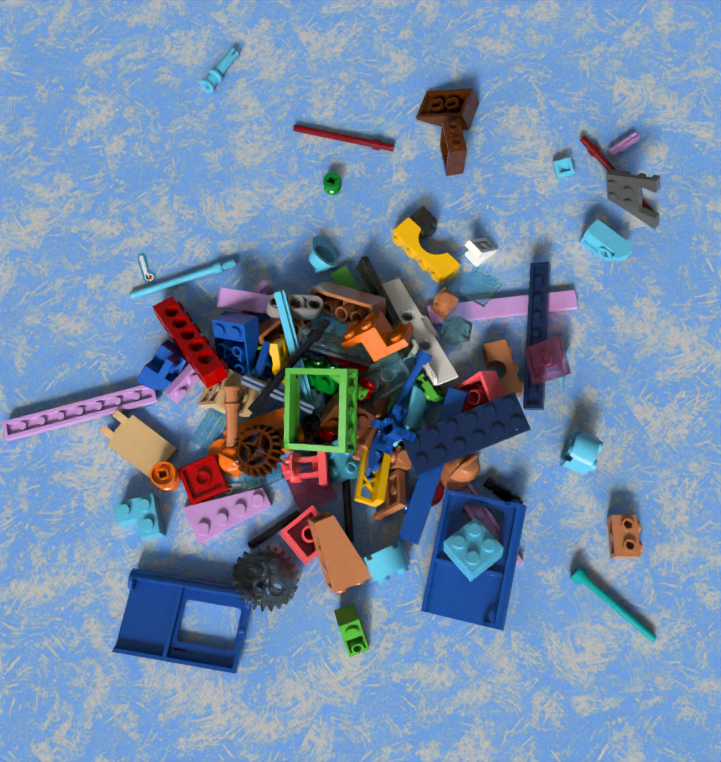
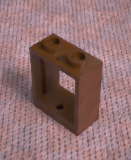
M460 119L443 121L439 147L446 176L463 174L467 148Z

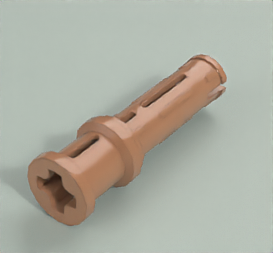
M223 387L225 391L223 407L226 409V446H237L238 408L241 406V403H239V390H241V387Z

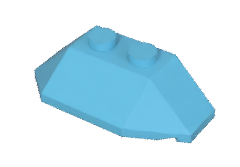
M417 379L414 381L401 405L404 409L409 410L402 425L412 433L420 430L425 425L426 421L422 420L424 413H428L430 402H426L427 398L423 393L424 390ZM394 441L393 448L397 446L403 447V441Z

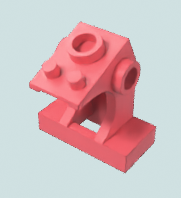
M317 451V455L311 457H301L300 453L289 454L284 459V462H282L281 472L284 474L285 480H290V483H300L302 479L319 478V485L321 487H329L327 452ZM312 463V472L301 473L300 464Z

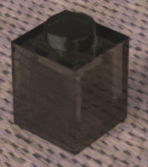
M424 206L410 215V219L421 228L422 239H425L427 236L430 237L436 232L438 220Z

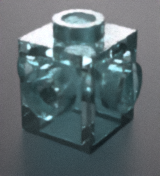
M461 316L445 319L442 323L440 337L451 345L470 341L472 323Z

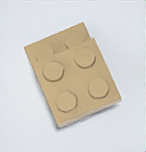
M226 369L228 378L208 389L205 387L197 404L202 408H213L226 415V409L223 407V403H225L223 387L239 386L241 387V390H239V403H241V406L238 408V417H250L252 412L247 408L261 392L241 384L243 376L231 369Z

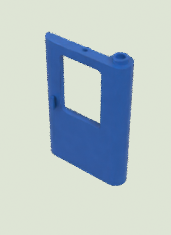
M136 568L131 570L128 578L130 593L117 642L112 652L237 673L251 606L255 605L257 593H254V588ZM192 600L239 608L241 610L235 644L232 650L178 641V634L187 601Z

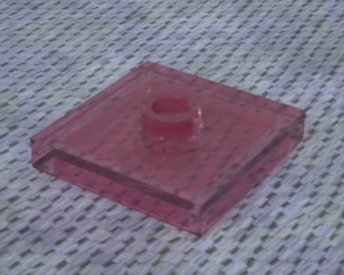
M557 336L524 348L533 385L571 374L563 337Z
M312 465L301 469V473H311ZM319 478L302 479L300 483H290V480H286L301 514L312 505L317 507L337 497L330 480L329 487H321L319 485Z

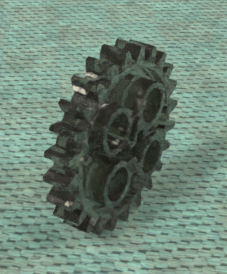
M259 545L257 551L251 547L249 553L244 551L242 557H238L231 575L234 578L232 586H237L234 593L241 592L239 600L247 599L246 606L253 603V610L257 606H261V611L264 612L265 607L268 606L269 610L273 611L274 605L280 609L282 603L287 605L289 599L293 598L294 592L298 588L296 584H298L299 578L296 576L299 571L293 570L296 563H289L290 556L283 557L285 551L278 554L277 547L270 551L269 545H267L265 550ZM269 565H274L277 569H273ZM249 568H255L257 572H253ZM274 584H279L282 588H276ZM253 587H259L262 591H256Z

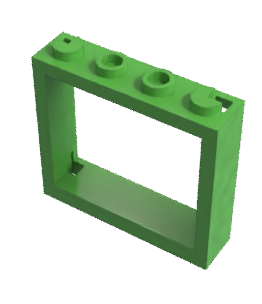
M285 368L284 449L334 453L356 452L358 369ZM300 374L340 375L338 445L299 443Z

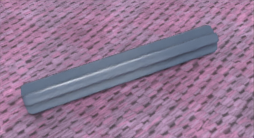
M244 374L241 380V384L259 392H262L268 385V383L248 374ZM276 387L269 396L284 402L285 391ZM300 398V410L309 414L313 413L315 404Z

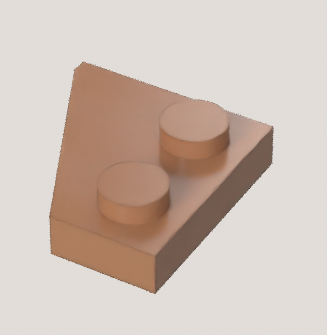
M397 469L388 475L385 501L381 503L379 512H374V519L380 521L406 506L405 471Z

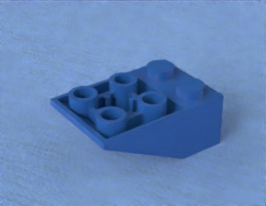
M225 311L212 319L218 359L222 358L228 369L242 376L244 374L252 376L259 339L258 317Z

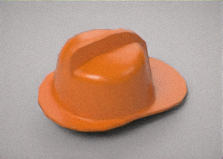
M218 439L213 442L209 447L208 456L213 453L216 455L222 472L235 477L244 475L245 473L238 469L239 466L234 463L237 459L233 456L237 452L233 448L235 446H226V439Z

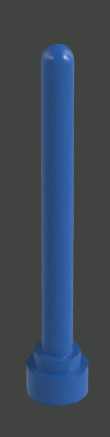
M421 349L417 351L415 355L417 356L415 359L416 363L385 419L391 418L394 404L402 405L423 365L426 366L427 363H430L432 355Z

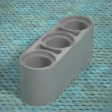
M272 294L268 298L266 312L270 317L280 318L278 308L273 306L277 304L275 296ZM286 294L292 319H317L320 316L323 300L319 296Z

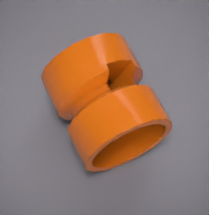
M160 461L151 468L150 479L162 491L172 492L180 486L182 482L180 474L170 462Z

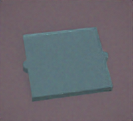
M475 270L459 289L458 293L468 298L470 302L473 301L485 307L502 283L492 279L490 275L487 276Z

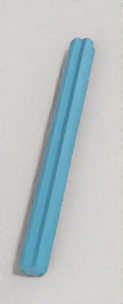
M281 290L275 292L274 296L289 354L292 357L300 346L286 292ZM303 357L293 368H305ZM300 374V396L302 399L312 403L314 399L306 374Z

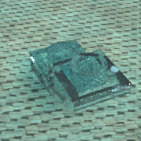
M277 463L278 469L273 468L272 474L266 473V477L259 476L254 478L245 475L244 472L239 473L244 492L259 489L284 479L280 463Z

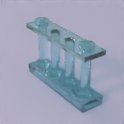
M320 314L317 319H310L309 327L301 326L299 328L298 342L301 347L309 337L308 334L313 329H316L326 318L331 324L321 334V339L318 342H314L309 349L371 367L373 359L363 343H359L347 350H344L341 342L348 330L349 324H343L337 318Z

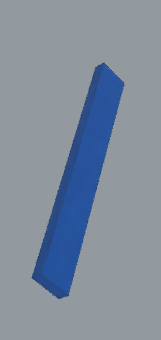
M448 388L437 423L462 413L468 392ZM445 465L419 475L398 536L399 539L419 545Z

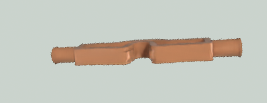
M385 384L382 393L377 394L373 401L376 412L375 419L383 420L391 399L389 394L392 386L389 384ZM369 425L356 440V452L352 456L353 459L360 460L364 450H369L372 441L378 433V429Z

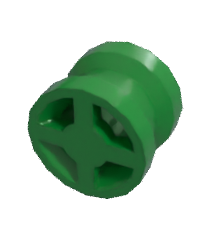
M334 172L327 173L323 178L324 190L329 195H336L341 190L340 176Z

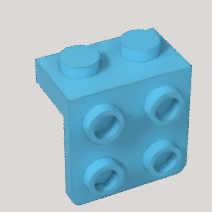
M338 440L329 445H338ZM327 452L331 484H340L347 479L358 478L361 459H353L354 452ZM372 472L369 477L366 476L367 479L373 478Z

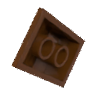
M473 88L427 91L416 119L442 127L443 121L460 119L462 130H469L479 106V101Z

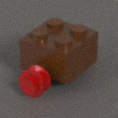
M362 377L360 378L361 386L368 390L365 398L369 399L371 398L370 391L376 392V384L372 379ZM339 390L320 412L319 425L321 427L319 428L320 437L325 441L332 442L335 440L334 435L338 436ZM357 398L356 440L376 418L375 405L365 398L363 400Z

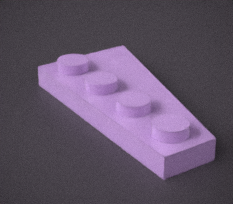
M259 488L183 507V510L198 542L202 544L272 507L264 489Z

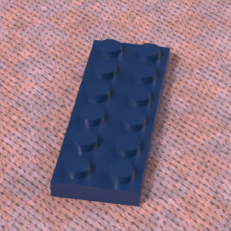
M514 391L413 432L416 434L414 442L404 438L402 441L417 476L530 431L531 428Z

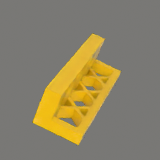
M364 450L360 461L354 501L377 507L385 501L391 455L380 451L382 456L379 461L382 464L376 473L372 471L373 479L368 481L364 472L369 450ZM365 486L370 492V499L361 496V490Z

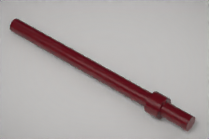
M296 124L293 126V131L368 146L378 151L380 149L394 151V144L384 143L378 139L369 140Z
M586 136L580 139L581 143L588 149L587 152L592 157H595L608 172L610 169L616 170L600 152V148L596 144L593 145ZM642 198V206L644 208L654 211L651 208V206Z

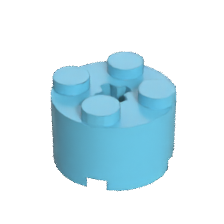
M574 429L570 433L573 436L570 441L566 440L562 449L560 460L563 462L560 463V466L585 475L589 470L593 472L596 468L597 460L595 458L597 453L602 450L603 442L597 437Z
M400 541L396 542L397 547L393 548V545H390L371 554L372 559L370 560L367 557L363 558L373 582L377 581L378 584H381L390 579V574L396 572L399 575L409 570L408 565L411 563Z

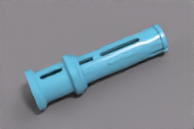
M230 48L215 69H210L208 76L200 81V85L205 91L209 93L214 91L215 85L222 81V75L239 56L238 51L232 55L235 51L234 48Z

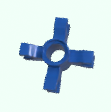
M394 404L391 418H386L383 421L374 419L370 423V426L378 429L383 435L382 440L376 447L377 450L391 455L394 441H400L404 438L414 442L416 434L406 430L405 426L402 425L409 410Z

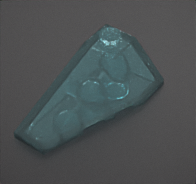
M398 351L375 361L360 377H368L376 384V392L370 391L371 398H365L373 404L401 388L411 372V368Z

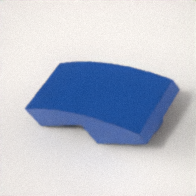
M380 431L376 434L366 457L365 475L369 477L372 471L376 473L382 464L379 461L382 453L376 449L378 443L383 438Z

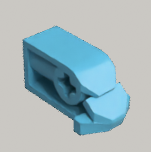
M598 219L586 230L580 243L600 258L609 262H619L627 259L631 255L633 242L631 238L625 240Z

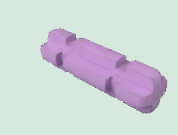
M636 132L631 133L629 137H625L609 148L608 153L611 157H616L619 153L632 146L631 144L638 142L639 135Z

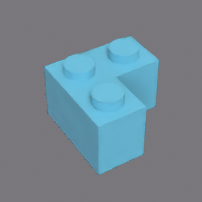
M154 494L113 504L116 524L122 527L137 524L139 537L144 541L165 537L159 498Z

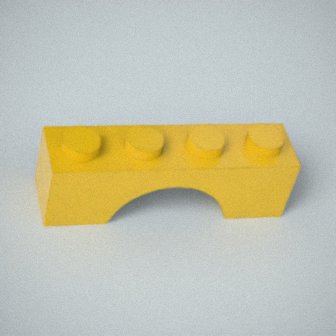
M408 217L393 230V242L396 246L402 247L409 258H414L422 270L428 271L435 282L444 286L459 273L460 264L449 253L435 255L426 252L419 243L421 228Z

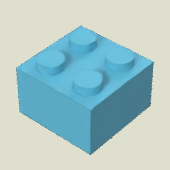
M475 517L444 541L443 551L471 582L502 557L504 547Z

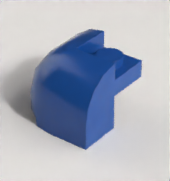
M167 339L159 346L153 359L144 366L137 381L153 390L164 389L178 377L187 360L176 344Z

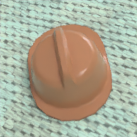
M472 453L445 464L440 479L442 485L450 490H460L474 480L480 472L478 455Z

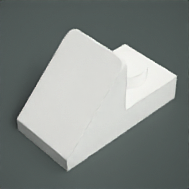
M486 238L472 239L465 244L469 249L465 256L476 267L497 251Z

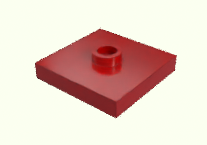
M214 453L178 468L191 505L198 504L229 490Z

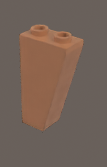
M323 512L307 519L329 590L334 593H343L347 591V588L353 585H361L371 578L368 568L334 515Z

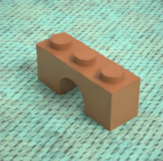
M506 339L484 344L482 354L486 367L496 366L501 368L505 376L499 378L505 395L515 391L517 398H520L522 391H524V385L517 376L518 366L512 360L513 351L511 345L507 344Z

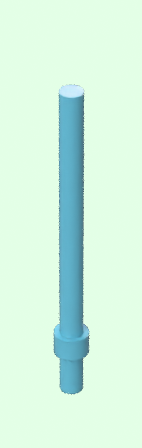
M234 259L223 263L217 262L211 267L130 292L129 295L131 299H135L213 273L219 274L225 269L235 267L236 263Z

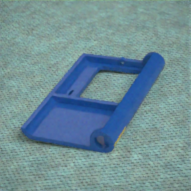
M446 489L421 611L504 631L527 508L526 505H523V501L511 499V502H504ZM466 503L503 512L498 541L504 547L502 557L471 582L443 551L444 541L459 530L463 507Z

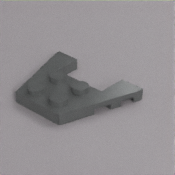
M610 169L606 174L608 199L656 229L659 225V213L642 206V188L656 193L660 189V176L646 177L645 173L630 175L629 171Z

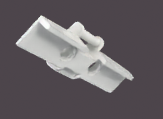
M400 278L383 284L381 282L378 283L376 289L381 297L386 298V308L395 323L392 329L403 323L405 325L409 322L414 327L410 348L408 349L406 346L400 349L402 359L405 360L411 357L416 359L417 356L415 355L419 349L432 355L430 363H427L426 366L423 365L422 370L433 387L458 378V374L438 343L439 335L428 317L421 315ZM409 315L412 317V320L405 321L402 316Z

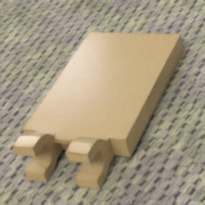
M118 410L112 415L121 423L118 428L113 432L103 425L99 430L110 439L107 443L110 448L149 478L151 468L160 461L168 462L178 451L176 447L133 414L128 419Z

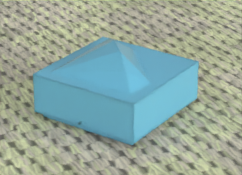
M571 157L553 161L557 180L575 175Z

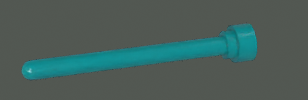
M581 565L575 569L570 576L575 583L584 584L650 641L656 640V635L589 578L586 569Z

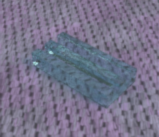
M210 408L191 438V442L209 450V447L226 422V415ZM214 414L212 420L210 421V423H209V425L207 426L206 430L204 431L203 435H202L201 438L199 439L200 435L202 434L203 430L205 429L206 425L208 424L209 420L211 419L212 415ZM218 417L221 418L208 441L204 444L203 442L212 430Z

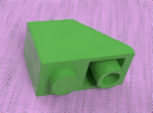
M354 603L335 609L336 620L349 657L368 651L369 647Z

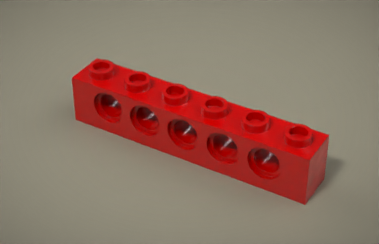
M171 296L152 306L157 319L207 389L228 378L225 371L228 369L226 363L222 358L218 359V353L213 346L209 347L210 343L205 335L201 336L198 325L196 323L192 324L191 316L188 312L184 313L185 310L180 301L176 302Z

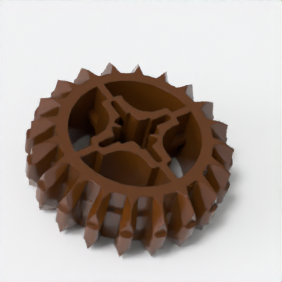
M253 424L252 429L246 427V433H240L242 437L241 439H236L238 445L233 447L237 451L233 454L234 458H237L234 463L239 466L238 469L244 472L245 475L254 478L259 476L266 477V473L272 474L273 468L278 469V462H283L280 458L282 455H285L284 451H282L284 448V443H282L283 437L280 436L279 431L273 429L270 425L260 424L258 426Z

